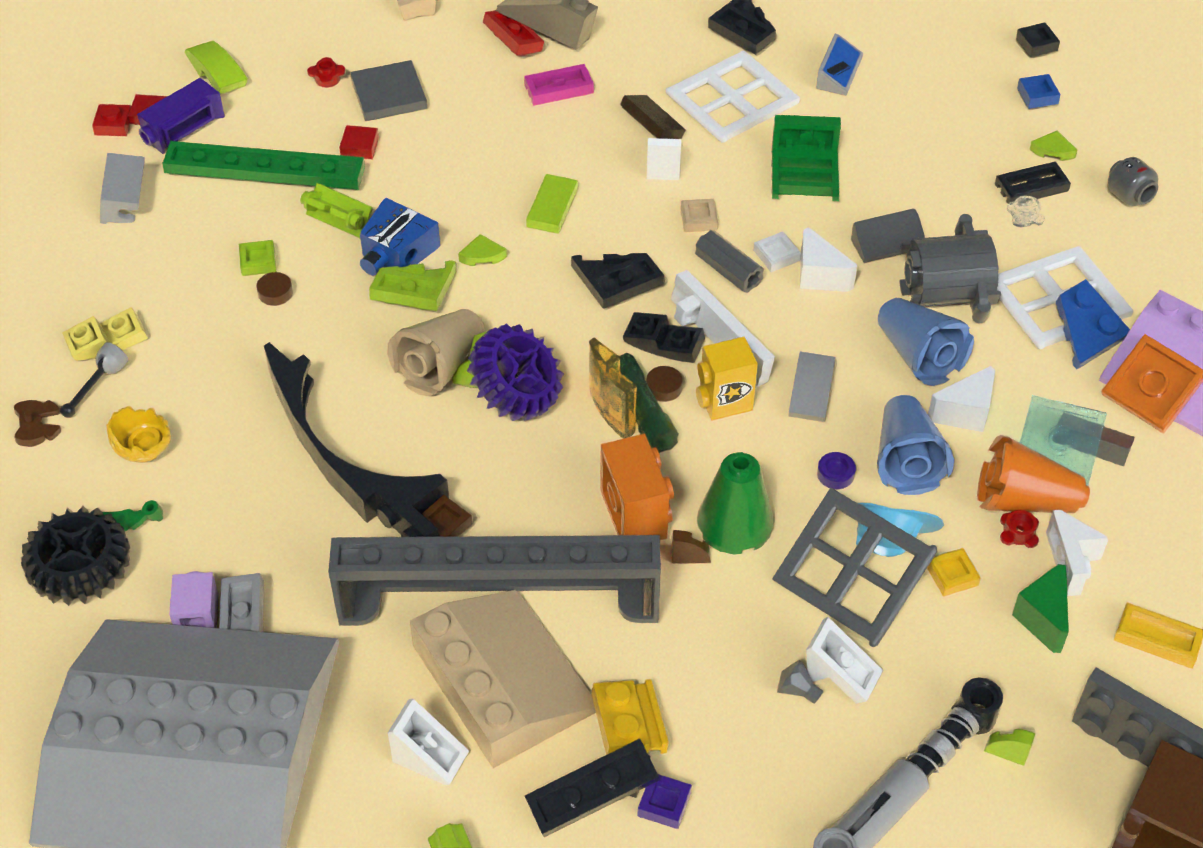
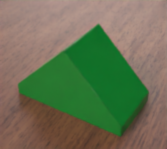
M1062 564L1056 565L1018 594L1012 616L1050 651L1060 654L1069 633L1066 565Z

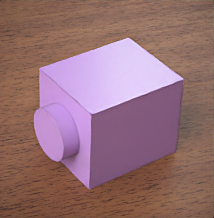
M192 571L187 574L172 575L169 613L172 625L217 628L219 593L213 572Z

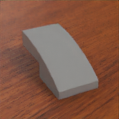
M800 351L788 417L825 422L836 357Z

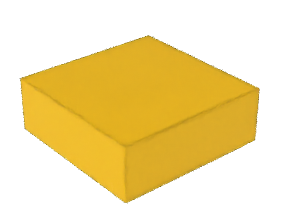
M963 548L935 556L927 567L943 597L979 586L981 578Z

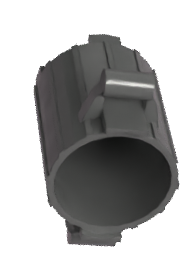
M962 214L954 229L955 235L915 238L910 242H902L899 251L900 253H907L904 267L905 279L899 280L902 296L910 295V302L924 307L969 303L973 313V321L978 324L985 322L991 305L997 304L1001 296V291H997L999 270L997 253L988 230L974 231L972 217L969 214Z

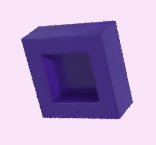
M658 774L660 780L645 787L638 806L637 817L679 829L691 795L692 785Z

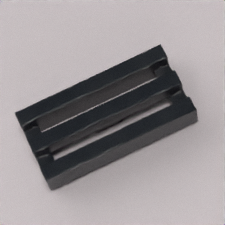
M1056 161L997 175L995 179V186L1001 188L1000 193L1003 197L1007 196L1006 202L1009 206L1068 192L1071 182Z

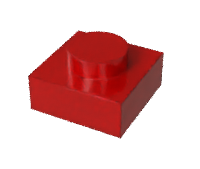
M99 104L92 124L94 135L127 136L130 127L128 114L131 105Z

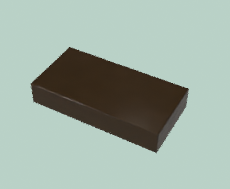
M648 95L623 96L620 103L622 108L654 137L658 139H682L686 129Z

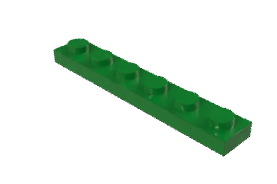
M170 141L162 162L164 173L308 186H316V183H319L326 187L359 190L365 170L364 157Z

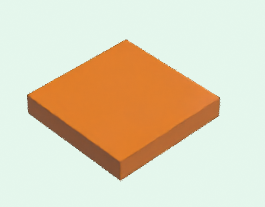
M1144 334L1102 389L1101 393L1109 400L1164 434L1203 383V369Z

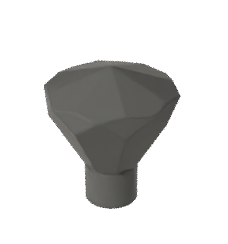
M800 659L781 672L777 687V693L802 696L813 704L817 702L823 693L822 689L813 684L805 665Z

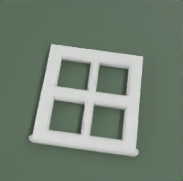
M745 50L666 88V94L721 143H725L727 140L800 102V97ZM742 66L756 80L735 90L720 76ZM708 83L722 97L700 107L686 93ZM764 85L779 99L757 109L743 96ZM731 103L745 115L741 119L722 127L708 113Z
M1080 246L998 273L997 291H1001L999 300L1038 349L1042 350L1047 346L1066 340L1063 331L1064 325L1042 332L1028 314L1052 304L1056 305L1059 295L1070 289L1062 290L1048 273L1049 271L1074 263L1121 320L1131 317L1134 310ZM1034 277L1047 293V296L1021 305L1007 286Z

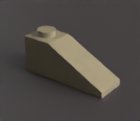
M504 0L497 5L496 11L577 50L590 39L598 6L590 3L588 0Z

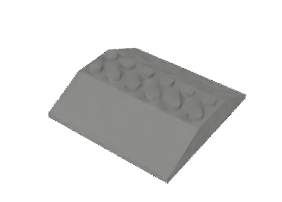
M106 619L69 668L41 749L29 844L32 847L286 848L339 646L338 638Z

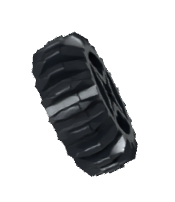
M82 505L78 512H73L67 507L65 514L60 516L51 512V520L49 522L38 521V531L28 532V542L22 544L23 557H21V566L28 584L35 589L40 597L47 596L53 604L61 598L68 606L76 598H79L81 602L86 604L87 597L93 594L101 599L102 589L114 590V579H123L124 567L130 565V544L128 538H126L123 526L116 522L111 513L104 515L98 507L90 513L84 505Z

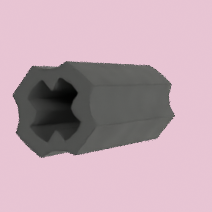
M710 229L708 233L701 235L697 241L695 254L741 291L749 293L763 279L764 268L718 232Z

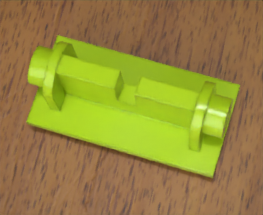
M316 183L314 190L310 192L305 191L300 198L301 204H304V208L307 209L306 215L360 238L361 231L369 221L373 210L372 206L319 183Z

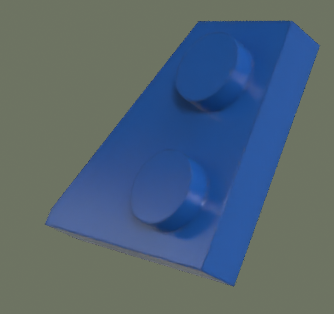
M1086 279L1060 294L1056 300L1059 316L1064 321L1063 331L1066 341H1070L1074 352L1072 363L1076 370L1122 342L1130 331L1128 326Z

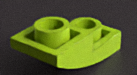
M214 40L185 49L184 53L199 77L206 76L212 87L220 92V95L246 86L248 78L230 54Z

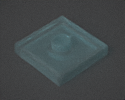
M1032 395L1020 443L1083 476L1086 480V485L1089 486L1107 412Z

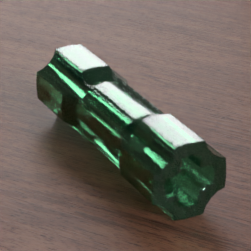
M629 353L613 356L606 363L607 370L605 374L615 391L624 400L638 425L639 433H645L650 447H656L659 453L671 450L678 443L677 437L679 433L668 414L662 410L645 381V375L636 359Z

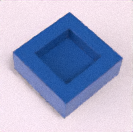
M1050 74L1019 78L1017 89L1028 109L1059 104L1061 94Z

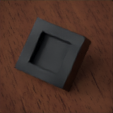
M1046 22L1017 30L1016 40L1030 58L1058 51L1060 40Z

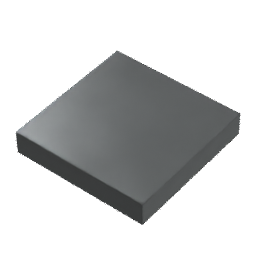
M412 60L350 72L351 81L365 121L427 109V100Z

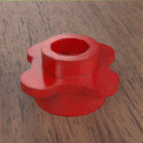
M324 57L315 66L309 67L307 73L308 76L315 77V82L318 86L329 88L339 83L340 76L345 74V67L337 65L330 57Z
M1015 510L1001 516L1000 522L1003 525V532L1000 535V540L1002 543L1008 546L1013 544L1025 545L1027 548H1034L1038 545L1039 538L1036 536V529L1039 526V521L1033 514L1025 510Z

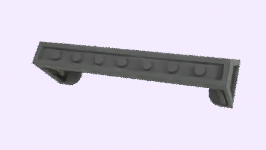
M660 535L331 538L328 573L339 626H359L373 621L379 614L381 592L618 590V608L624 619L633 623H658Z

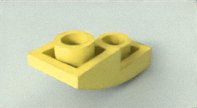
M132 307L102 323H99L92 316L62 332L75 361L95 358L99 349L106 342L112 343L121 350H124L148 339L138 315Z

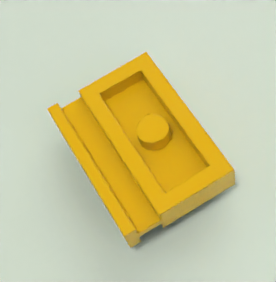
M645 679L644 684H634L633 680L593 683L592 699L606 755L638 739H641L647 753L651 750H659L660 754L667 753L669 741L651 679Z

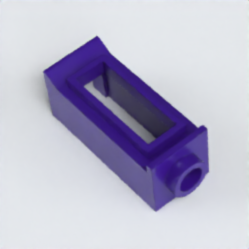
M201 78L196 79L137 114L141 127L139 129L141 139L146 145H152L162 154L165 153V148L169 147L170 141H179L210 121L225 117L220 92Z

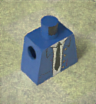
M385 197L361 231L360 240L364 256L360 260L361 268L367 274L374 276L383 267H406L420 263L440 247L438 222Z

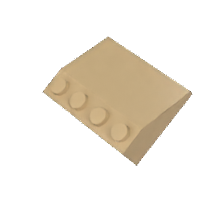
M511 590L446 602L410 620L414 649L493 769L596 713L592 694L518 591Z

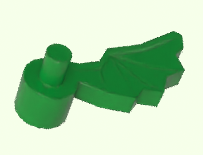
M154 500L145 502L142 510L138 511L126 509L103 512L104 515L111 513L112 517L123 526L125 531L137 529L147 519L158 522L163 519V509Z

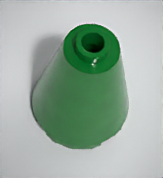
M736 452L729 454L723 459L698 510L697 524L703 534L702 538L708 545L719 552L737 555L742 554L743 550L753 547L755 551L767 542L773 529L774 517L760 464L755 457L747 453Z

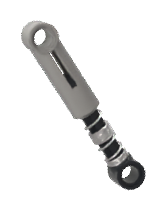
M978 677L966 682L962 688L959 700L952 706L948 717L941 721V728L932 730L919 743L918 751L910 753L907 756V760L898 759L831 828L824 829L818 833L814 840L813 848H874L929 790L927 778L932 773H939L938 767H945L956 755L955 749H962L961 743L965 739H971L975 734H985L993 729L1003 703L1001 688L987 678ZM973 704H980L985 708H978Z

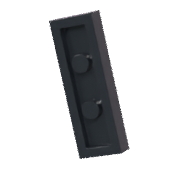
M638 739L524 796L545 838L659 781L660 778L641 739Z

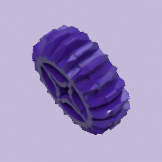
M506 323L498 328L490 329L476 341L473 347L474 350L471 351L468 357L471 364L467 372L474 376L470 385L476 386L480 390L476 398L484 397L488 401L487 409L496 407L499 417L508 414L511 421L519 420L520 418L527 421L538 415H543L548 411V408L556 403V400L559 398L558 394L563 388L559 381L562 380L564 373L557 369L561 360L555 359L552 356L555 347L547 348L543 344L544 337H534L533 328L523 331L520 324L510 327Z

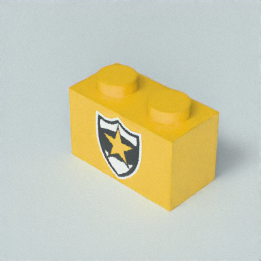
M745 336L706 345L702 348V362L697 364L700 386L696 387V397L700 407H706L711 421L753 411L758 363Z

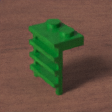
M774 116L771 146L772 199H779V195L830 196L832 201H839L838 145L841 117Z

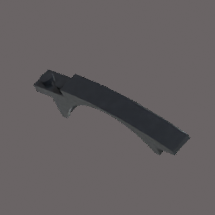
M270 342L265 344L264 350L276 394L297 438L328 483L366 523L378 516L385 527H393L401 537H439L438 528L427 520L422 513L443 495L449 498L447 479L440 473L409 477L379 474L361 469L336 456L318 440L306 420V407L314 385V379L308 374L311 366L310 359L303 354L294 361H290Z

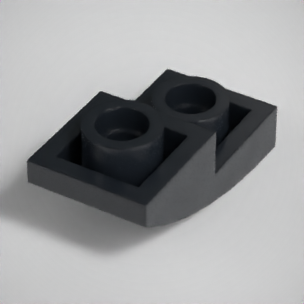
M634 312L624 332L623 340L633 347L660 357L695 363L705 340L703 328L670 325L667 315Z

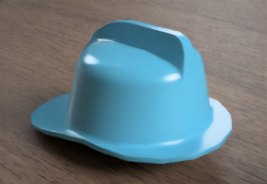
M858 503L915 538L918 533L935 532L944 526L941 518L927 512L894 509L872 503ZM859 522L856 545H858L868 529ZM882 537L873 551L874 554L886 557H894L906 552Z

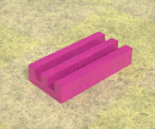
M585 64L524 76V86L526 90L528 89V95L533 106L594 93V83Z

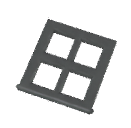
M830 487L772 580L867 639L871 647H876L936 555L937 546L925 544ZM836 510L841 511L868 528L850 557L819 539ZM882 537L914 555L897 585L864 566ZM813 547L844 566L826 595L795 576ZM858 575L890 594L872 624L840 604Z

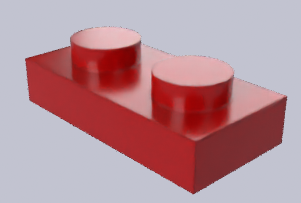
M496 10L485 12L482 23L511 52L520 56L542 52L544 40L530 27Z

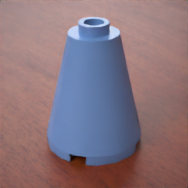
M893 298L884 303L880 308L878 314L879 326L915 377L923 384L931 386L943 384L950 380L946 377L954 369L959 372L965 366L974 345V336L969 333L970 327L966 323L902 298Z
M910 395L893 397L886 403L883 413L877 470L881 481L885 486L888 487L890 485L897 489V493L904 495H920L933 491L940 486L939 481L946 474H948L949 478L953 472L954 457L952 449L915 397Z

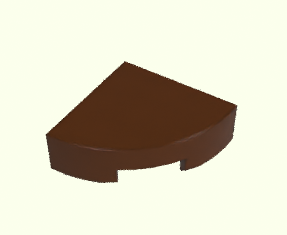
M673 530L672 564L711 563L710 547L704 540L701 542L692 538V533L688 531Z

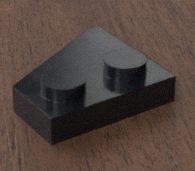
M732 0L708 18V28L755 55L775 40L776 29L765 18V13L760 6L755 7L752 0Z
M630 253L628 255L603 254V260L582 261V255L571 256V267L603 309L664 284V274L647 253Z

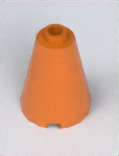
M999 435L994 439L988 451L995 452L990 463L983 462L978 482L977 501L983 502L979 506L981 509L988 511L1025 510L1028 512L1044 513L1062 510L1066 513L1074 514L1079 508L1086 506L1090 495V487L1086 485V480L1083 476L1008 436Z

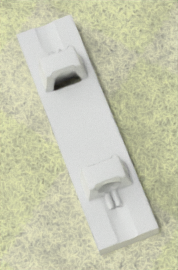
M688 270L676 274L675 287L671 300L677 306L674 315L675 320L681 326L694 323L698 328H703L704 334L714 344L745 336L758 363L755 385L758 387L767 383L775 356Z

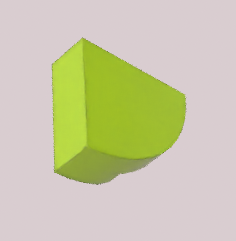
M1058 130L1031 141L1029 149L1043 158L1044 154L1060 157L1059 161L1076 158L1078 151Z
M479 234L458 253L459 262L469 266H476L475 263L491 261L492 264H496L507 257V249Z
M1014 729L1013 734H1000V731L994 732L989 736L984 752L1024 766L1036 733L1023 729Z

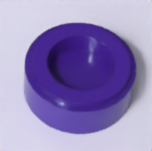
M841 452L827 453L819 460L817 477L828 488L831 487L835 490L844 489L850 486L854 480L855 462L850 456Z

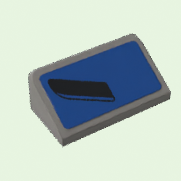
M835 33L818 70L816 89L847 96L864 53L841 35Z

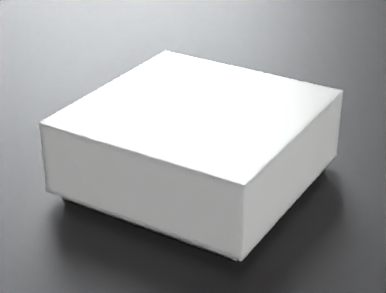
M784 231L754 242L753 251L771 273L800 261L801 252Z

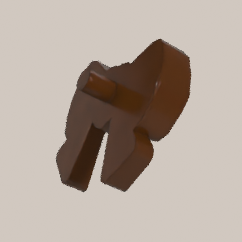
M26 400L14 405V411L19 417L20 426L14 436L15 442L18 445L34 447L43 443L45 438L52 441L61 433L60 425L42 423L43 417L60 414V408L52 401L47 400L42 403L36 400Z

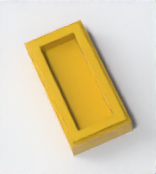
M1127 602L1114 641L1193 669L1202 644L1203 629Z

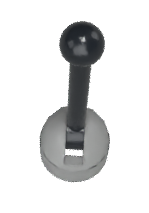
M106 342L99 349L95 357L98 369L70 403H65L61 406L60 412L62 416L70 418L75 414V407L103 373L115 374L128 362V357L119 347Z

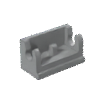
M107 153L100 198L101 224H107V222L132 223L135 221V215L123 214L119 210H139L145 157Z

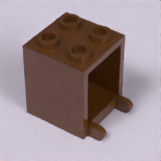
M1161 740L1112 848H1203V759Z

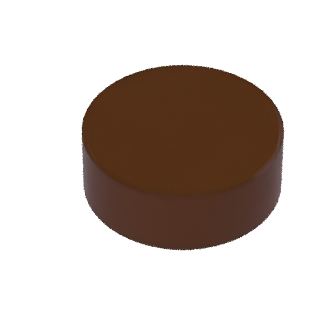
M281 272L267 273L256 284L258 297L266 305L277 306L284 304L293 294L290 278Z
M670 366L653 368L646 378L647 393L657 401L667 402L676 399L682 392V375L677 369Z

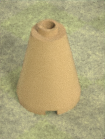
M460 309L399 330L388 342L387 355L393 371L397 373L400 370L407 379L403 384L419 395L431 396L441 391L470 354L474 335L484 332L482 320L473 311Z

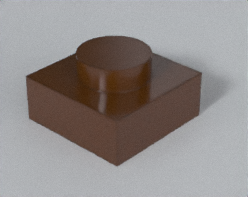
M445 495L440 497L422 513L427 520L438 528L439 537H458L472 525V515Z

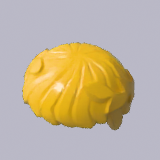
M130 406L121 408L118 412L112 414L111 419L106 425L112 449L120 457L131 462H147L157 458L167 448L171 439L168 421L162 415H157L154 408H148L146 411L143 409L135 411Z

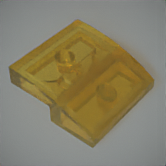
M594 337L589 340V390L592 400L602 418L622 439L631 437L636 431L637 385L620 373V356Z

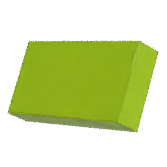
M546 174L526 218V226L559 234L577 192L578 180Z

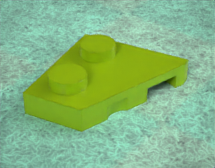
M445 261V268L425 270L424 263L412 264L406 267L380 268L369 288L370 300L415 307L421 310L437 311L456 273V261Z

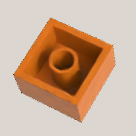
M645 433L601 444L600 491L617 535H660V540L667 539L668 523L673 521L669 500L674 498V492L670 478L668 476L663 477L660 471L661 459L656 447H650Z

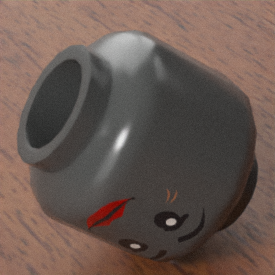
M1128 157L1117 161L1110 168L1108 188L1113 195L1128 206L1145 205L1158 192L1159 176L1152 167L1140 158Z

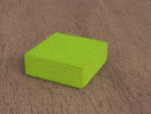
M273 240L239 243L242 276L277 272Z

